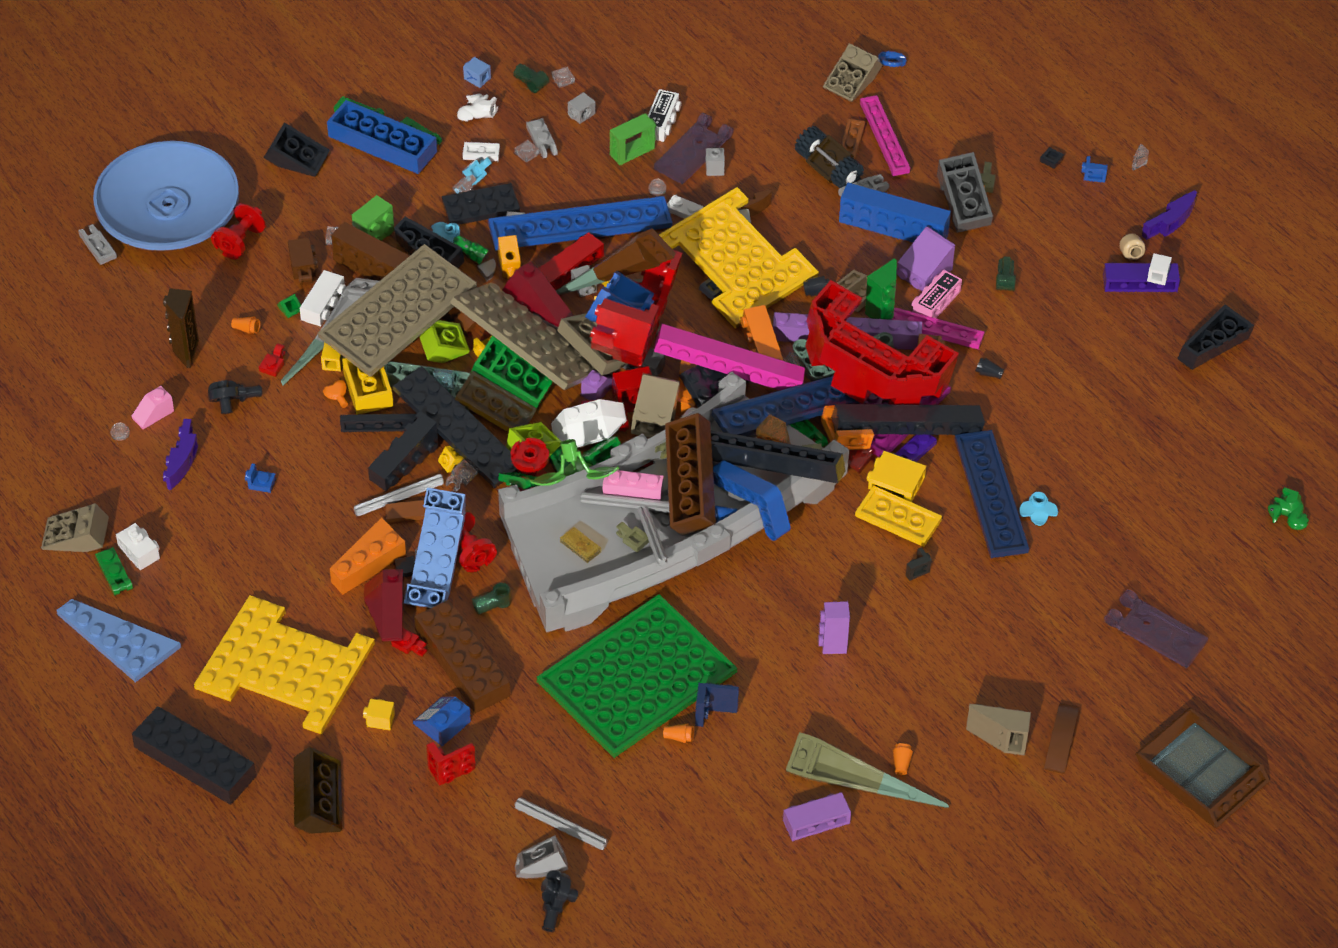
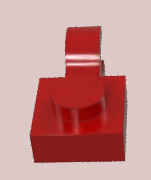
M277 343L273 355L267 353L259 365V372L274 377L278 375L285 364L284 359H282L286 353L283 351L285 345Z
M405 628L402 630V641H391L393 647L406 654L413 651L423 657L427 652L424 648L426 643L419 640L418 635Z

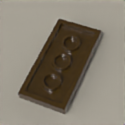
M474 371L471 372L454 399L459 401L464 407L509 432V428L528 425L537 411V408Z

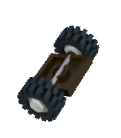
M817 126L808 127L807 131L803 130V134L799 135L800 138L796 139L795 150L830 183L833 182L838 188L846 186L847 183L861 180L860 176H863L864 171L863 166L854 159V156L829 134L826 135Z

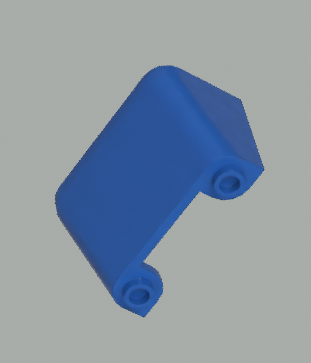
M616 271L607 286H603L585 318L596 322L597 316L594 314L597 305H601L604 298L638 310H649L654 303V300H652L654 293Z

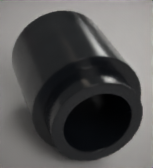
M824 276L807 279V281L803 282L805 295L817 296L827 285L829 279H825Z

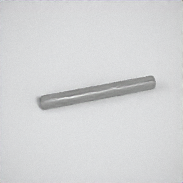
M437 474L354 506V512L357 516H361L385 507V504L395 503L424 492L427 488H435L444 484L441 474Z
M582 492L580 498L582 503L635 509L646 506L649 510L669 512L668 501Z
M646 506L640 507L638 509L639 516L656 562L659 566L666 565L668 562L650 511Z
M521 797L515 803L516 809L598 849L604 850L608 843L606 838Z

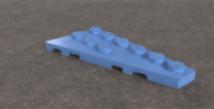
M71 599L57 609L59 617L135 683L181 648L180 642L74 599Z

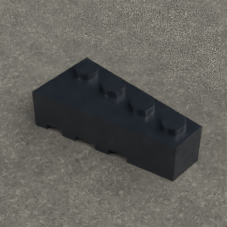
M406 216L394 227L396 241L410 255L425 244L457 269L465 261L461 247Z
M1224 305L1182 346L1177 359L1193 370L1249 339L1255 325L1227 305Z
M421 411L416 414L417 419L413 424L408 423L404 429L406 431L400 438L395 437L389 450H384L368 467L369 480L385 491L395 486L403 476L408 475L417 464H421L438 447L437 422Z

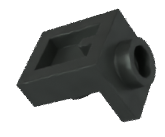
M922 547L917 549V558L907 563L906 577L909 581L930 572L932 560Z

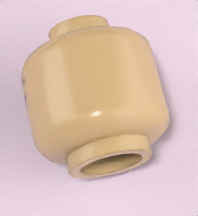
M1136 234L1125 235L1119 244L1121 252L1129 260H1137L1145 253V244Z

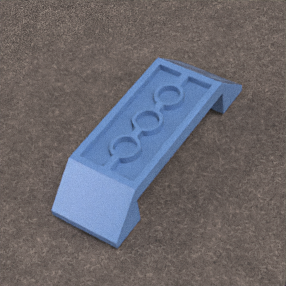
M427 488L423 505L426 510L411 584H407L404 604L432 608L447 601L451 590L465 520L466 494Z

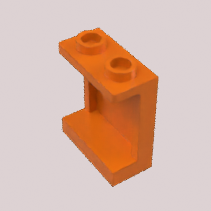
M835 405L824 407L821 422L830 442L836 440L848 449H870L874 436L872 429L840 430L835 433L831 418Z

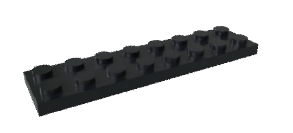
M422 366L393 386V391L416 413L421 411L437 422V433L494 488L503 483L498 479L499 473L520 471L512 464L511 451L459 401L454 400L455 398Z

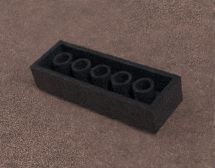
M159 706L132 733L134 748L230 805L256 778L254 762Z

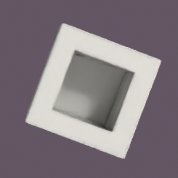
M1153 254L1147 281L1165 285L1172 257Z

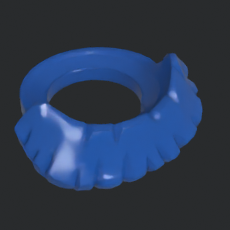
M886 51L878 55L881 64L885 66L903 67L906 65V57L901 53Z

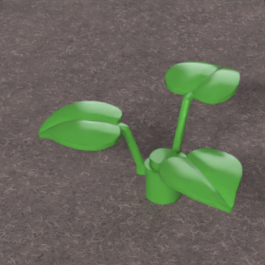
M568 439L560 443L563 453L560 455V471L541 475L534 480H530V482L542 486L553 485L564 480L565 476L584 469L588 473L586 475L588 479H601L619 470V466L589 469V467H592V464L584 461L581 452L577 449L576 440ZM565 459H566L567 462H571V463H570L567 467L564 468Z

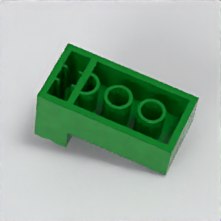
M494 336L491 337L472 368V371L535 408L539 407L554 383Z

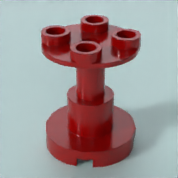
M239 203L234 210L239 223L232 225L229 229L219 227L211 235L213 246L216 249L220 248L223 251V256L233 260L238 259L245 252L243 240L246 237L245 232L247 230L261 233L266 229L265 221L261 216L262 211L258 207H251L243 203Z
M526 438V441L522 442L519 440L511 448L512 464L520 470L518 473L534 476L547 474L543 468L549 462V449H547L546 444L542 440L537 438Z
M465 512L460 547L463 551L459 557V563L465 571L477 572L481 570L480 566L484 564L488 566L494 560L497 550L490 539H478L476 535L469 533L475 524V517L471 512Z

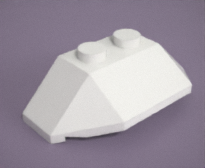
M598 399L563 409L551 425L555 436L561 441L575 439L578 448L609 439L627 419L623 403Z

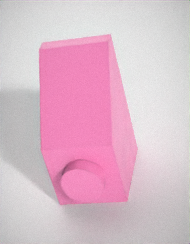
M162 386L152 390L143 397L133 413L132 419L142 429L174 412L172 396Z

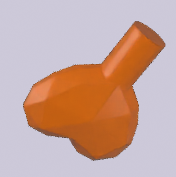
M337 380L333 385L324 387V396L337 400L342 408L348 406L344 398L347 389L344 380Z

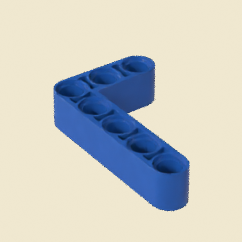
M724 460L713 467L714 485L758 506L764 530L771 540L775 541L790 531L791 527L784 500L777 486Z

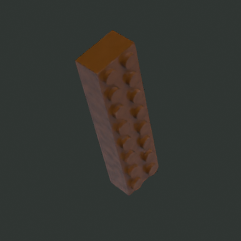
M346 222L331 234L333 259L352 271L360 273L367 279L382 280L409 257V255ZM454 306L441 318L451 322L460 310Z

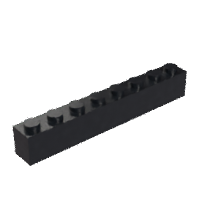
M835 404L831 416L835 433L840 430L872 429L874 434L958 435L980 432L985 424L980 405Z
M711 430L712 461L715 462L724 460L733 465L832 483H839L846 471L843 453Z

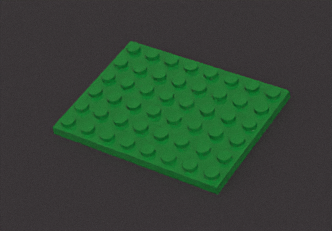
M658 594L536 678L537 683L615 758L696 702L698 683L720 685L737 673V667Z

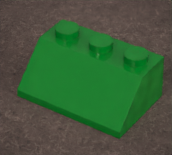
M895 258L867 276L865 315L871 319L892 320L894 317L897 260Z

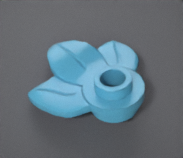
M437 222L431 226L434 233L452 243L453 238L460 235V228L456 223Z
M1035 492L1030 496L1029 501L1021 504L1019 514L1021 517L1030 516L1031 521L1035 525L1042 526L1046 523L1048 516L1058 515V509L1054 503L1048 501L1044 493Z

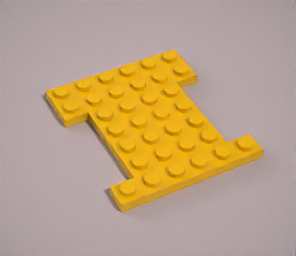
M738 187L659 234L672 249L680 246L722 290L723 293L714 298L712 304L734 328L741 325L740 317L743 316L744 309L765 305L767 309L802 287L803 282L807 281V279L818 277L819 274L796 248L781 256L738 211L749 200Z
M249 595L194 683L195 689L231 702L238 689L243 687L309 711L303 722V728L322 735L372 650L375 640L356 633L347 648L282 625L279 622L286 613L285 607Z

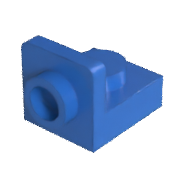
M1087 156L1086 162L1082 163L1081 173H1085L1084 180L1105 183L1108 165L1090 163L1091 156Z
M252 463L250 470L247 469L245 474L248 489L271 493L276 480L275 473L258 471L256 464Z

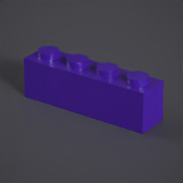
M1105 263L1103 271L1105 292H1178L1180 282L1178 264H1170L1166 284L1161 285L1147 281L1151 263Z

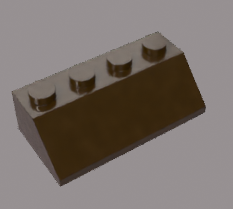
M170 288L168 295H165L163 300V306L166 307L165 318L168 319L167 331L170 332L169 343L172 344L173 352L187 368H191L199 342L192 291Z
M308 747L294 757V827L310 834L342 831L341 761L312 747Z

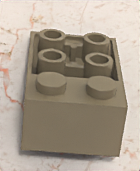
M849 43L823 85V88L853 102L874 80L882 64L878 57Z
M643 373L632 419L631 434H644L646 437L651 438L665 430V423L675 420L680 381Z
M95 503L48 517L41 549L89 552L103 548L109 516Z
M970 704L966 730L1004 753L1025 755L1031 712L990 707L982 704Z

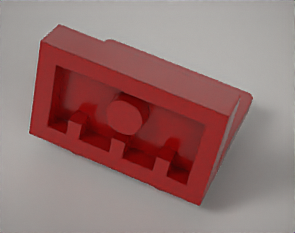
M434 742L426 745L428 769L439 786L450 783L461 775L469 774L476 768L475 746L473 743L447 755Z

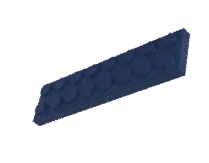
M833 376L716 408L712 410L711 415L722 432L751 436L821 416L825 406L860 404V402L832 387Z
M988 430L955 435V443L990 558L1029 553V546L993 431Z

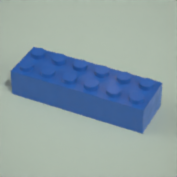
M345 100L327 121L328 137L417 174L422 171L437 153L435 136L348 100Z
M847 183L841 196L839 222L913 243L926 227L947 239L951 211Z

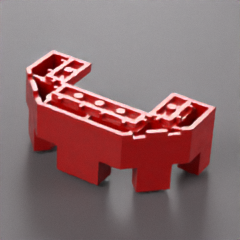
M675 251L676 254L673 259L660 263L658 267L642 271L641 275L644 276L642 283L634 281L654 293L652 297L654 303L649 310H638L605 298L601 305H597L594 314L597 316V326H593L590 335L592 337V349L613 355V359L642 367L660 325L659 321L668 302V295L672 290L683 253Z
M830 280L812 300L806 320L809 335L805 347L811 366L825 365L834 370L835 373L831 386L861 404L872 393L882 399H889L888 403L890 405H919L922 396L934 395L940 398L949 386L959 353L926 335L910 356L907 357L848 323L846 320L861 304L862 297Z

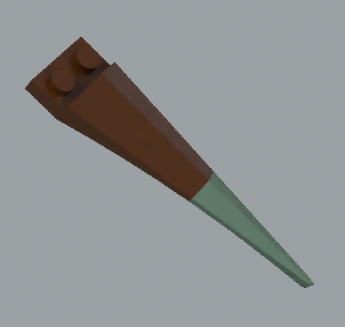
M652 228L638 234L605 260L559 288L556 292L558 295L610 281L616 271L627 276L658 267L660 263L673 259L676 252Z

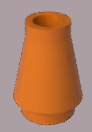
M255 316L234 317L231 326L234 329L253 335L259 332L261 323Z
M688 723L665 726L663 737L686 744L693 742L694 726H690Z
M899 743L893 749L895 774L897 775L907 774L913 754L911 746L908 744Z

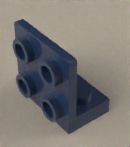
M698 683L695 726L703 727L704 719H708L709 711L737 713L739 687Z

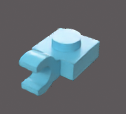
M488 157L479 162L475 160L462 172L473 186L487 175L484 169L492 162Z

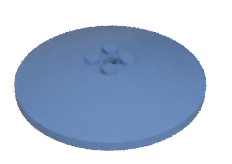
M162 141L136 147L113 160L98 178L93 199L95 212L101 225L116 239L141 249L174 250L198 244L210 238L217 228L224 227L235 213L234 210L238 205L239 186L236 174L230 164L216 152L194 143Z

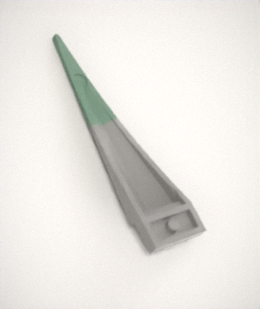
M355 278L344 289L322 329L379 281ZM318 334L301 358L281 380L282 385L287 383L323 349L324 341L318 337Z

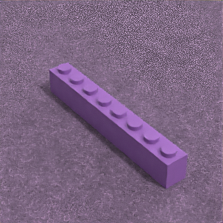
M774 312L773 330L777 341L795 342L799 339L807 340L809 335L806 322L808 314ZM849 317L846 320L871 336L882 332L890 333L893 337L894 349L915 350L918 344V335L922 334V322L855 317Z

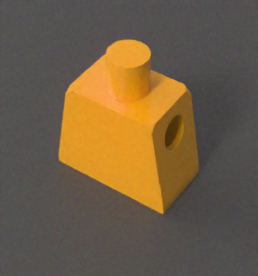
M516 235L498 237V258L502 277L508 280L515 270L521 267Z

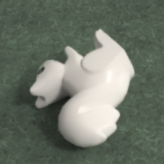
M467 95L466 98L469 100L467 103L470 105L459 108L457 117L461 121L483 117L493 118L498 111V106H496L497 98L493 97L489 101L487 100L488 95Z

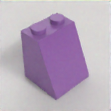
M926 227L898 261L896 275L913 285L914 288L923 291L926 286L932 283L936 275H939L943 270L947 272L952 270L955 244L929 227Z

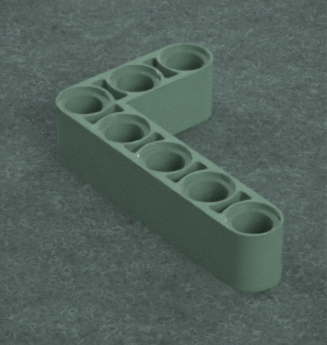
M882 332L873 336L894 348L893 337L890 333ZM799 339L794 342V358L799 366L805 368L804 373L810 382L834 376L835 371L825 365L811 366L805 347L807 340Z
M388 362L384 365L390 387H393L396 383L421 367L419 365ZM422 366L454 398L470 375L467 372Z

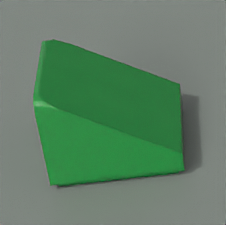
M294 294L280 301L277 306L287 318H290L300 313L301 303Z

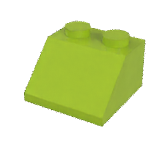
M438 320L419 336L428 361L445 363L470 352L460 323Z
M542 422L509 428L506 447L511 451L512 446L519 440L522 442L526 441V438H537L546 444L550 457L561 445L562 441Z

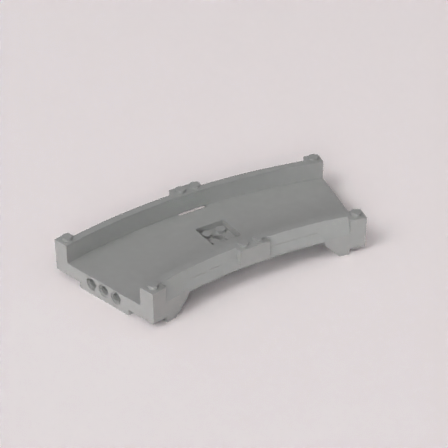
M730 372L719 382L718 394L687 416L699 413L710 421L711 430L722 432L711 415L712 410L749 400L745 396L746 381ZM790 425L747 436L785 443L787 440L785 432H787L790 444L792 445L817 444ZM665 430L649 439L644 434H641L611 449L610 459L589 467V469L594 470L598 467L619 466L620 471L632 472L652 461L654 464L637 473L662 475L663 494L661 501L669 502L667 458H660L662 451L655 453V447L666 442ZM833 440L825 448L822 447V450L843 453L846 470L842 476L843 478L847 474L849 449ZM712 461L713 467L719 462ZM735 465L777 486L781 491L786 512L801 502L818 504L834 490L836 484ZM585 469L566 476L564 480L553 485H540L521 492L517 485L498 490L500 517L510 539L511 549L533 605L538 610L546 632L564 628L566 632L589 625L609 606L610 602L640 592L699 566L728 551L731 547L764 528L757 505L714 485L715 505L737 508V511L706 529L682 536L670 527L669 512L649 510L668 561L666 565L659 566L650 543L637 553L624 544L623 538L616 534L619 530L616 526L621 522H624L631 529L637 526L645 532L638 509L589 504L580 501L582 492L603 494L604 478L588 479L586 477L588 473Z

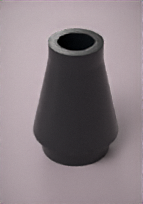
M980 358L975 371L979 375L1000 379L1004 368L999 367L987 358Z

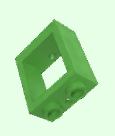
M645 113L610 130V156L619 165L655 149L656 124L654 120L650 119ZM641 133L640 138L625 144L626 139Z

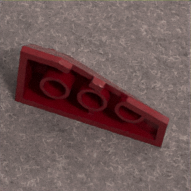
M532 262L516 269L502 289L504 293L511 295L520 305L527 307L529 312L542 316L543 320L559 327L561 319L574 316L543 273Z
M403 569L382 570L364 585V602L368 606L369 613L373 617L375 627L382 641H402Z

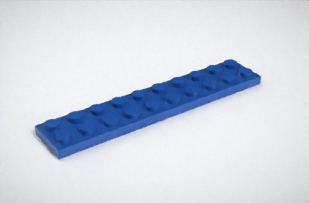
M662 196L489 218L488 224L495 250H498V237L516 235L518 247L578 240V238L583 237L588 232L594 237L647 231L652 228L654 230L671 228L672 219L665 197Z

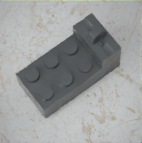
M974 152L939 160L937 177L941 190L945 192L956 233L991 225L993 215Z

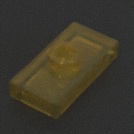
M575 527L560 537V542L586 563L601 553V547Z

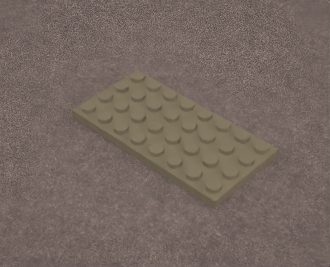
M424 244L318 332V337L371 377L454 307L450 303L454 296L477 288V283Z
M488 283L454 296L450 302L563 390L580 384L592 370H596L564 337L556 332V329L545 324L540 317L533 315L528 311L527 307L520 305L511 295L504 293L494 283Z

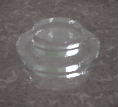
M654 179L649 184V192L653 195H662L666 192V184L661 179Z
M116 423L110 431L111 437L118 441L125 440L130 435V430L126 424Z

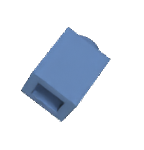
M475 57L463 66L464 79L479 88L491 79L490 65Z

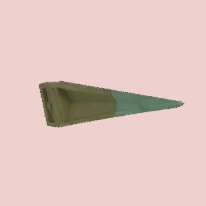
M801 732L798 734L786 772L809 780L945 808L949 807L948 804L878 770L819 738Z

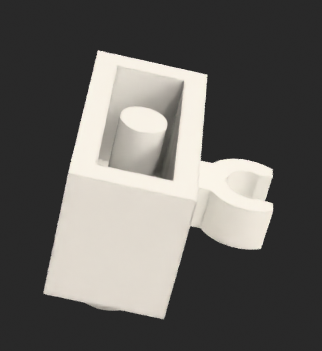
M136 523L116 534L118 547L139 570L160 559L159 545L155 540H151L146 530L140 528Z

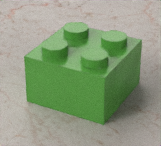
M377 195L351 215L352 226L380 241L391 235L394 231L393 206Z

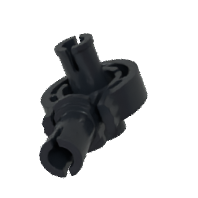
M223 380L214 382L208 387L209 402H220L221 414L233 412L231 400L240 399V402H244L246 398L262 396L261 385L245 387L242 383L237 384L234 381Z
M550 871L541 884L544 902L542 908L546 911L542 926L544 931L555 932L558 914L563 912L564 902L568 900L573 903L578 897V890L570 888L571 878L568 874L560 871Z

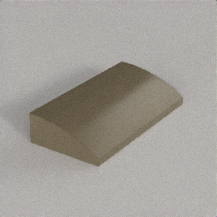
M587 313L561 319L557 331L601 375L614 372L628 364L613 359V355L591 348L592 337L590 335L593 326L596 327L597 323L585 318Z

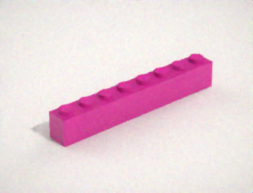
M661 324L656 337L654 352L725 374L733 372L742 379L777 390H784L803 384L805 368L665 324Z

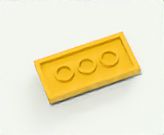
M876 486L871 488L855 513L856 517L923 547L942 521L941 515Z

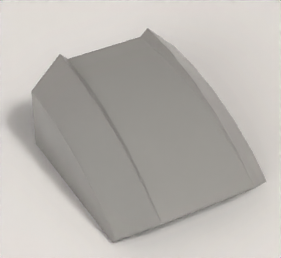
M556 835L518 853L515 864L516 877L518 878L546 877L550 871L563 872L569 869L567 857Z

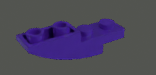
M1194 190L1167 204L1166 212L1144 223L1142 236L1146 240L1159 233L1166 237L1177 230L1193 211L1197 192Z
M183 419V425L179 426L180 441L176 442V448H171L170 455L166 456L167 470L163 472V481L167 483L168 490H172L184 478L197 453V435L193 434L191 419Z

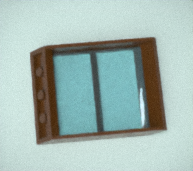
M1192 708L1184 711L1135 753L1143 771L1214 828L1221 825L1270 781L1262 763Z

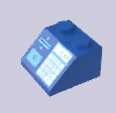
M455 696L441 697L416 718L413 724L443 746L471 722L470 708Z

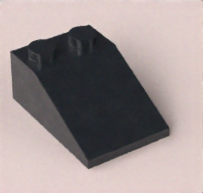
M284 122L263 158L278 167L315 177L330 150Z

